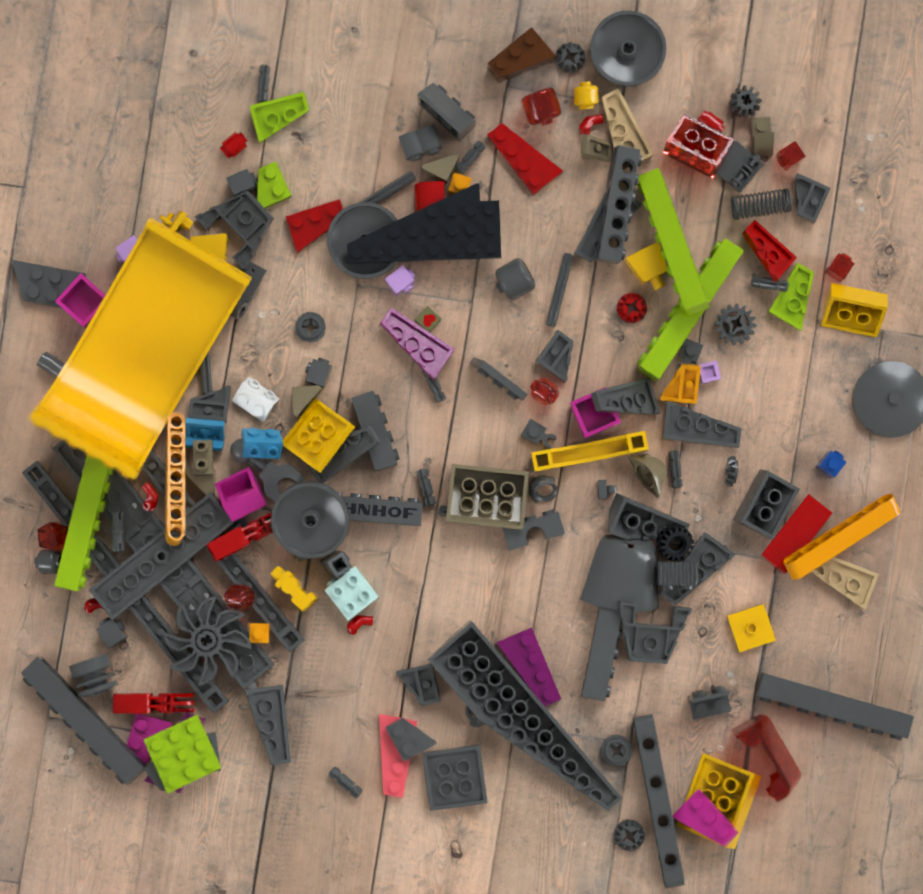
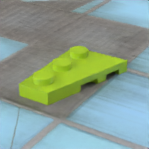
M305 92L249 106L259 143L310 111Z
M797 263L786 280L789 283L788 290L786 292H779L768 313L801 332L814 272Z

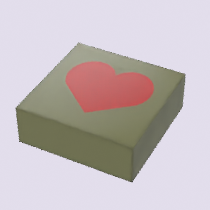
M428 306L415 319L428 332L442 320Z

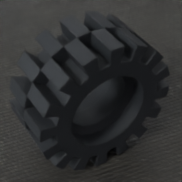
M673 524V527L667 525V530L665 528L661 529L663 534L659 533L657 536L660 539H656V542L659 544L656 545L659 552L671 561H681L680 558L686 559L685 554L690 555L689 549L693 550L694 548L691 545L694 543L692 534L681 525L678 526L676 524ZM675 536H679L681 538L679 547L670 549V540Z

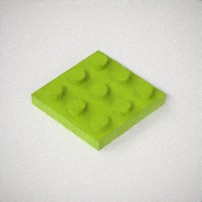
M198 714L143 739L167 794L221 769V765Z

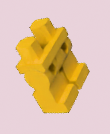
M277 566L270 575L277 581L274 585L282 589L283 592L290 594L293 597L291 601L301 611L306 612L319 599L314 592L307 593L302 588L300 580L295 578L296 575L292 571L288 570L286 572L281 566Z

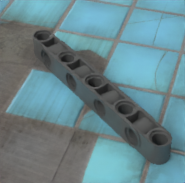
M652 714L633 717L665 889L685 885L654 718ZM647 738L653 741V745L650 748L643 747V741ZM653 777L660 779V783L656 787L650 785ZM660 816H667V823L659 825L658 818ZM672 854L675 856L674 861L670 864L666 863L665 857Z

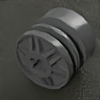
M108 653L69 666L72 678L82 677L83 680L75 685V687L85 686L86 689L77 693L79 698L92 697L107 692L118 685L117 680L109 683L107 678L115 676V673H105V669L112 666Z

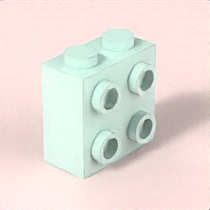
M356 566L343 573V576L338 580L333 578L326 584L328 588L325 589L326 593L348 621L379 598V595Z

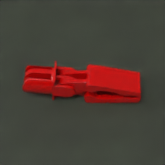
M272 512L249 522L244 528L240 526L208 543L206 546L214 561L218 562L247 548L250 542L254 540L259 541L273 533L272 528H269L272 526L271 520L266 522L267 519L271 518Z
M153 693L113 694V714L152 713L153 710H158V713L194 712V708H177V705H194V700H177V697H194V693H158V696H153Z

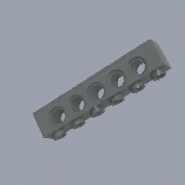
M620 145L614 148L595 255L596 261L619 264L625 258L624 242H627L629 236L627 225L632 219L630 207L635 201L633 190L634 185H637L639 174H636L637 167H640L642 161L640 149ZM623 163L629 165V173L623 171ZM620 182L626 184V191L619 189ZM616 201L622 202V210H618L616 208ZM614 219L619 221V229L613 227L612 221ZM610 238L616 240L617 245L615 248L609 245Z

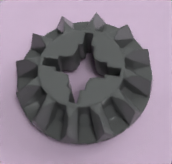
M570 42L563 43L557 49L555 60L561 70L572 73L583 67L586 57L584 50L579 44ZM567 51L570 52L571 55L576 54V56H574V63L570 59L565 60V58L567 57Z
M307 312L297 319L295 330L301 340L311 343L318 341L324 336L326 325L324 319L319 314ZM310 319H312L313 326L319 327L313 329L311 335L308 329L302 328L309 326Z
M730 456L727 459L725 468V484L730 487L733 486V483H736L738 475V460H736L735 456Z
M611 735L604 740L601 746V754L608 764L621 766L630 759L632 747L625 737ZM622 743L621 748L619 750L621 751L623 756H621L620 754L618 755L616 753L615 755L610 757L613 752V750L611 749L612 747L610 745L617 747L618 745L620 746V744Z
M628 819L616 826L614 840L621 849L633 851L639 849L642 843H644L645 832L637 821ZM625 828L630 833L636 831L635 834H633L635 842H633L630 839L624 838L626 837V831L624 830Z

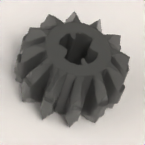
M743 85L742 90L737 87L735 93H731L730 97L733 100L729 101V105L734 106L731 109L732 112L738 111L737 117H740L742 113L744 118H748L749 114L754 116L756 114L755 110L759 111L761 108L758 104L762 102V99L756 98L760 93H753L754 87L747 90V86ZM744 99L748 100L747 105L743 104Z

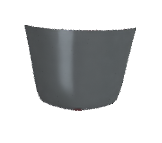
M613 534L605 535L597 546L580 600L592 605L619 610L618 601L637 603L636 612L658 609V557L655 545L650 540H626ZM631 544L634 545V547L629 548L627 545Z

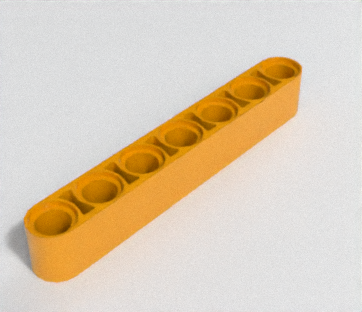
M172 413L168 417L165 451V540L169 545L176 546L181 543L185 534V418L180 413ZM177 421L180 424V426L175 427L171 424V422ZM177 439L180 444L174 445L171 440ZM171 458H178L180 463H173ZM177 476L180 481L174 482L170 477ZM176 494L180 500L175 501L170 495ZM177 513L180 518L173 519L170 514ZM175 531L179 533L180 537L173 538L170 532Z
M893 494L881 496L788 556L784 560V564L791 579L797 580L804 577L898 516L901 511Z

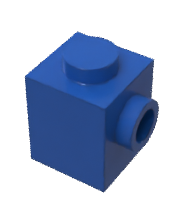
M831 450L823 456L816 467L828 477L834 478L847 462L843 460L844 456L836 450L833 452Z

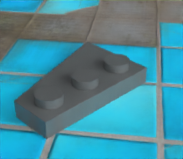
M474 357L469 363L478 369L477 372L482 376L492 379V383L500 389H506L508 391L507 395L514 400H517V398L524 400L528 395L484 360Z

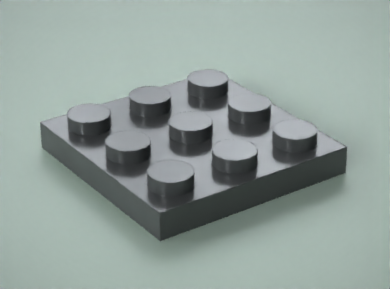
M480 744L422 752L430 811L488 803Z

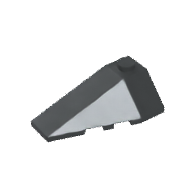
M616 493L609 509L608 532L627 540L660 539L657 536L659 533L663 534L661 529H668L667 525L672 527L673 524L681 525L686 530H688L690 525L619 493ZM675 536L670 541L681 542V538Z

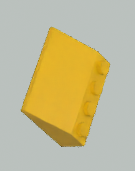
M703 753L685 802L698 789L701 790L739 832L727 846H724L735 849L762 776ZM679 820L677 821V827L715 842Z

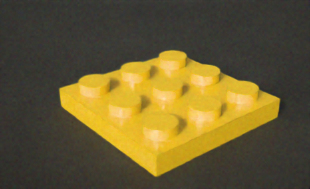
M314 398L282 440L283 446L321 473L355 426Z

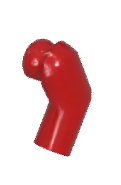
M603 115L585 117L579 125L580 134L589 135L593 125L603 124Z
M147 482L141 487L147 495L143 508L145 511H153L157 507L159 495L152 485Z
M95 598L87 600L84 604V610L87 613H93L95 609L102 608Z
M355 616L347 624L348 633L355 635L362 625L373 626V616Z

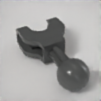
M242 439L234 441L230 447V455L233 460L238 463L247 462L260 472L258 477L263 480L264 492L274 502L281 495L278 485L282 479L290 478L297 483L305 480L304 476L291 465H275L271 461L267 464L261 458L243 457Z

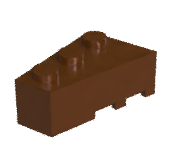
M531 27L489 61L487 69L501 83L522 75L524 72L555 62L556 55Z

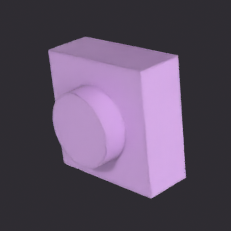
M717 360L699 364L701 365L700 379L702 384L721 379Z

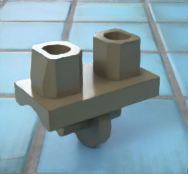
M213 440L193 441L194 476L213 475Z

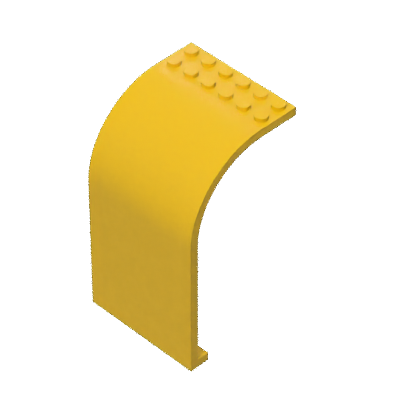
M150 218L63 369L28 419L32 420L33 425L49 430L52 436L67 440L70 446L83 449L89 457H97L102 460L105 466L118 469L124 477L135 479L166 425L168 417L173 413L252 277L155 219Z

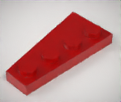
M503 123L487 134L491 142L533 195L563 173L562 169Z

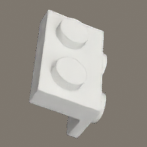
M247 378L240 385L232 401L261 422H264L280 398L274 392L261 386L258 381Z

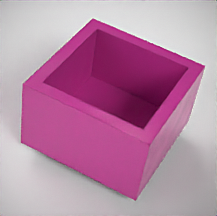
M80 273L55 302L80 325L87 328L105 294Z
M591 394L569 403L584 439L621 423L617 413L596 412Z
M250 467L215 483L222 506L232 522L267 505L260 485Z

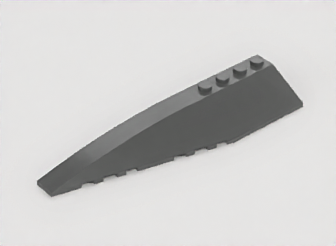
M469 620L427 659L480 721L607 811L622 799L620 794L472 621Z

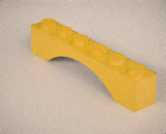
M641 431L588 443L531 452V460L535 473L645 452L649 448L646 433Z

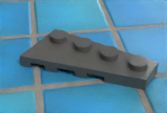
M607 189L574 252L576 256L589 263L595 259ZM635 200L631 204L630 211L632 215L642 203ZM616 201V208L618 210H622V202ZM614 219L612 225L615 229H619L620 223Z
M649 377L591 393L596 412L640 415L660 414Z
M666 401L662 439L735 448L740 447L742 428Z
M371 426L364 427L349 434L321 473L307 464L317 482L324 484L381 441Z
M703 532L695 543L693 550H690L691 554L687 555L686 559L682 561L698 562V585H693V589H681V585H674V589H662L659 594L673 605H677L736 554L709 534Z

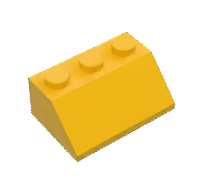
M831 283L826 296L821 326L877 338L888 309V295Z

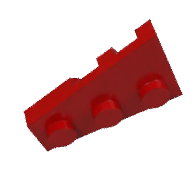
M340 199L285 216L297 253L328 232L335 216L343 210Z
M756 220L742 233L774 282L781 277L797 258Z

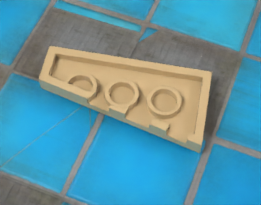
M619 88L602 96L601 100L613 147L615 148L620 145L640 149V155H642L641 162L654 156ZM622 164L623 171L630 168L628 164Z
M833 557L811 572L863 610H866L879 576L878 573L837 557Z

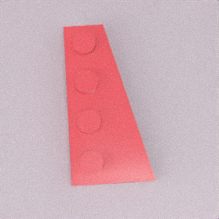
M379 714L384 795L403 798L410 759L403 761L385 728L401 718ZM406 719L408 722H410L413 726L416 727V720Z

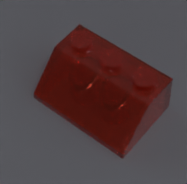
M683 114L669 136L663 154L714 179L735 139Z

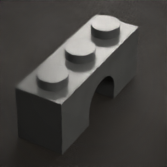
M552 509L542 512V517L536 518L535 515L524 518L523 530L503 528L509 551L528 545L526 534L533 527L540 528L544 532L546 539L565 534L559 512L554 513Z

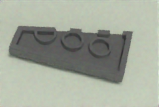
M283 685L244 690L270 765L291 763Z

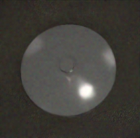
M620 11L609 15L597 26L591 39L590 56L596 71L606 81L620 87H636L650 81L661 69L666 56V40L659 25L649 16L637 11Z
M371 202L355 203L341 210L331 222L327 235L329 254L335 265L347 275L358 279H373L389 272L397 262L348 264L347 244L397 221L394 214L387 208Z
M897 361L881 362L867 369L857 380L852 396L853 409L859 422L873 434L887 438L901 437L916 430L923 423L922 375L913 367Z
M315 481L300 482L287 488L275 502L271 515L272 530L280 545L293 555L312 559L326 556L335 551L344 541L350 521L347 505L341 495L330 486Z

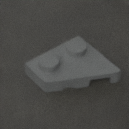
M797 173L795 176L797 216L815 223L831 188Z
M557 330L535 361L566 383L574 341Z
M227 385L225 388L215 392L211 391L203 396L191 398L188 418L225 421L227 423L231 386Z
M432 664L396 671V675L403 680L408 690L415 695L416 700L421 706L441 701Z

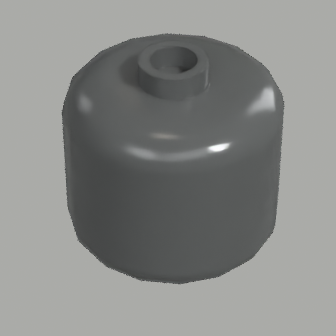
M515 258L499 267L495 272L498 290L501 294L505 293L510 300H516L535 289V281L521 258Z

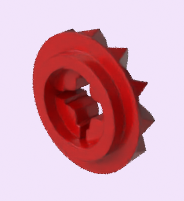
M628 293L619 299L617 313L623 321L637 323L646 315L647 304L640 294ZM636 301L635 308L638 311L633 310L632 313L628 315L629 307H627V305H631Z

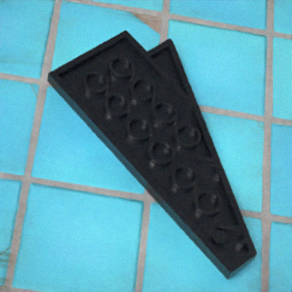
M476 183L348 243V264L501 259L499 200L480 201L479 183Z

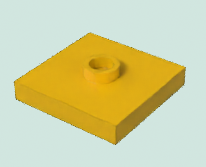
M764 604L727 615L739 653L776 641Z

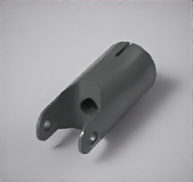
M45 352L37 363L39 368L55 378L58 377L65 363L48 352Z

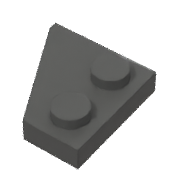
M404 718L385 727L403 761L437 744L434 739Z

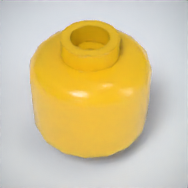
M580 82V86L574 88V104L579 106V109H593L594 105L599 103L598 87L591 85V82Z

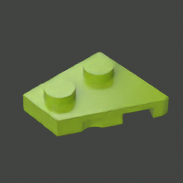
M276 161L258 169L257 200L265 209L292 197Z

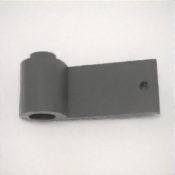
M252 262L246 271L241 269L242 272L251 276L252 279L230 314L231 317L240 320L246 312L267 271Z

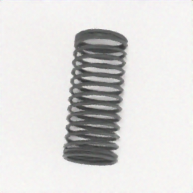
M788 188L771 190L766 193L763 191L753 195L750 193L745 196L737 195V197H731V210L734 220L740 219V213L741 218L744 219V212L748 219L749 215L751 218L753 217V213L757 217V212L761 216V210L763 216L766 213L769 216L770 211L773 215L774 210L778 214V208L780 213L782 211L785 213L792 211V198ZM759 194H760V196H761V205H760V201H759V197H758ZM738 198H739V200H740V210H739V205H738V201H737Z

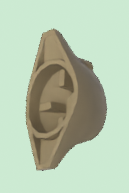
M649 453L642 457L630 455L628 460L639 481L656 498H659L662 495V483L667 475L664 463L656 457H651Z

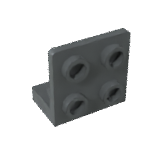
M722 686L712 687L710 692L703 690L692 692V696H688L693 720L731 712L728 695L731 694L730 690Z

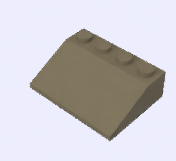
M452 464L446 522L523 530L529 472Z

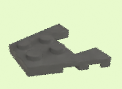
M248 190L195 216L206 230H209L222 217L246 244L232 258L245 271L249 267L274 219Z
M618 601L628 660L667 664L677 644L676 640L680 631H683L684 623L687 616H690L692 608L673 606L670 626L635 623L637 603Z

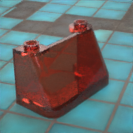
M759 714L733 728L732 732L737 739L740 738L746 746L754 747L761 743L777 771L769 775L770 785L766 788L770 798L778 803L789 796L800 781L801 772L771 719L764 714Z

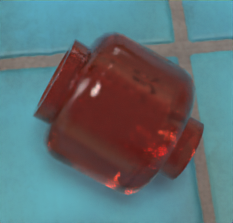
M545 377L534 380L530 386L532 390L531 397L544 406L552 405L559 396L557 384Z
M233 584L224 594V600L229 608L235 610H247L253 605L255 599L254 591L248 585Z

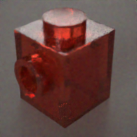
M796 141L780 150L776 155L779 165L785 171L796 166L806 157Z
M838 253L834 256L824 273L838 282H842L855 263L851 261L852 259L848 255Z
M49 522L38 528L39 547L54 551L64 548L68 526L60 525L58 522Z

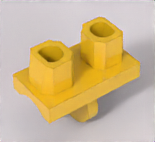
M179 211L172 222L174 214L171 212L167 217L162 215L159 217L163 221L162 224L166 227L169 225L168 228L176 231L179 226L188 231L193 225V222L184 211Z

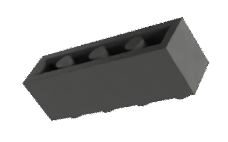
M374 391L352 397L361 429L371 426L381 441L369 450L375 471L398 465L396 460L400 458L397 449H392L391 442L394 439L391 430H386L385 424L388 421L385 412L381 413L379 406L382 405L379 394L375 395Z

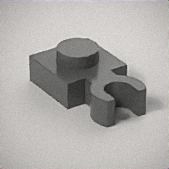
M685 339L678 356L683 358V361L677 365V370L681 363H697L703 345Z
M532 419L529 420L521 434L522 437L536 445L539 441H542L543 445L548 449H551L552 446L547 444V439L552 438L556 440L557 438L553 434H545L544 432L547 428Z

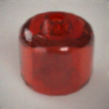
M552 87L531 93L521 99L527 121L531 125L542 123V126L553 123L552 119L560 116L562 113L557 94Z

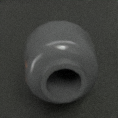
M57 549L41 550L35 558V567L44 575L57 574L62 553Z

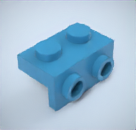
M186 418L185 448L193 449V441L213 440V451L223 450L225 421Z
M242 428L243 457L280 459L283 447L280 430Z

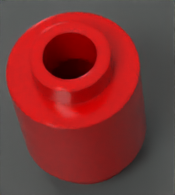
M706 110L703 111L696 121L699 124L698 127L711 137H714V135L719 136L725 128L723 126L724 121L709 111L708 113Z
M234 132L222 142L223 145L219 148L230 159L231 157H236L247 147L246 142L248 140L241 132L239 134Z

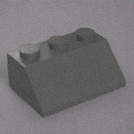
M432 83L417 94L418 104L460 142L475 126V117L468 110L464 111L460 107L461 104L454 97L451 99L447 96V91L441 85L437 86Z
M760 469L733 520L773 540L800 489L775 474Z

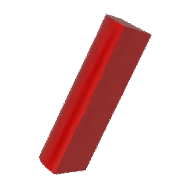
M428 181L414 184V212L444 199V181Z
M808 494L761 556L782 574H786L788 571L784 560L810 543L833 513Z

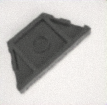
M15 260L12 262L23 301L58 308L62 307L55 300L82 273Z

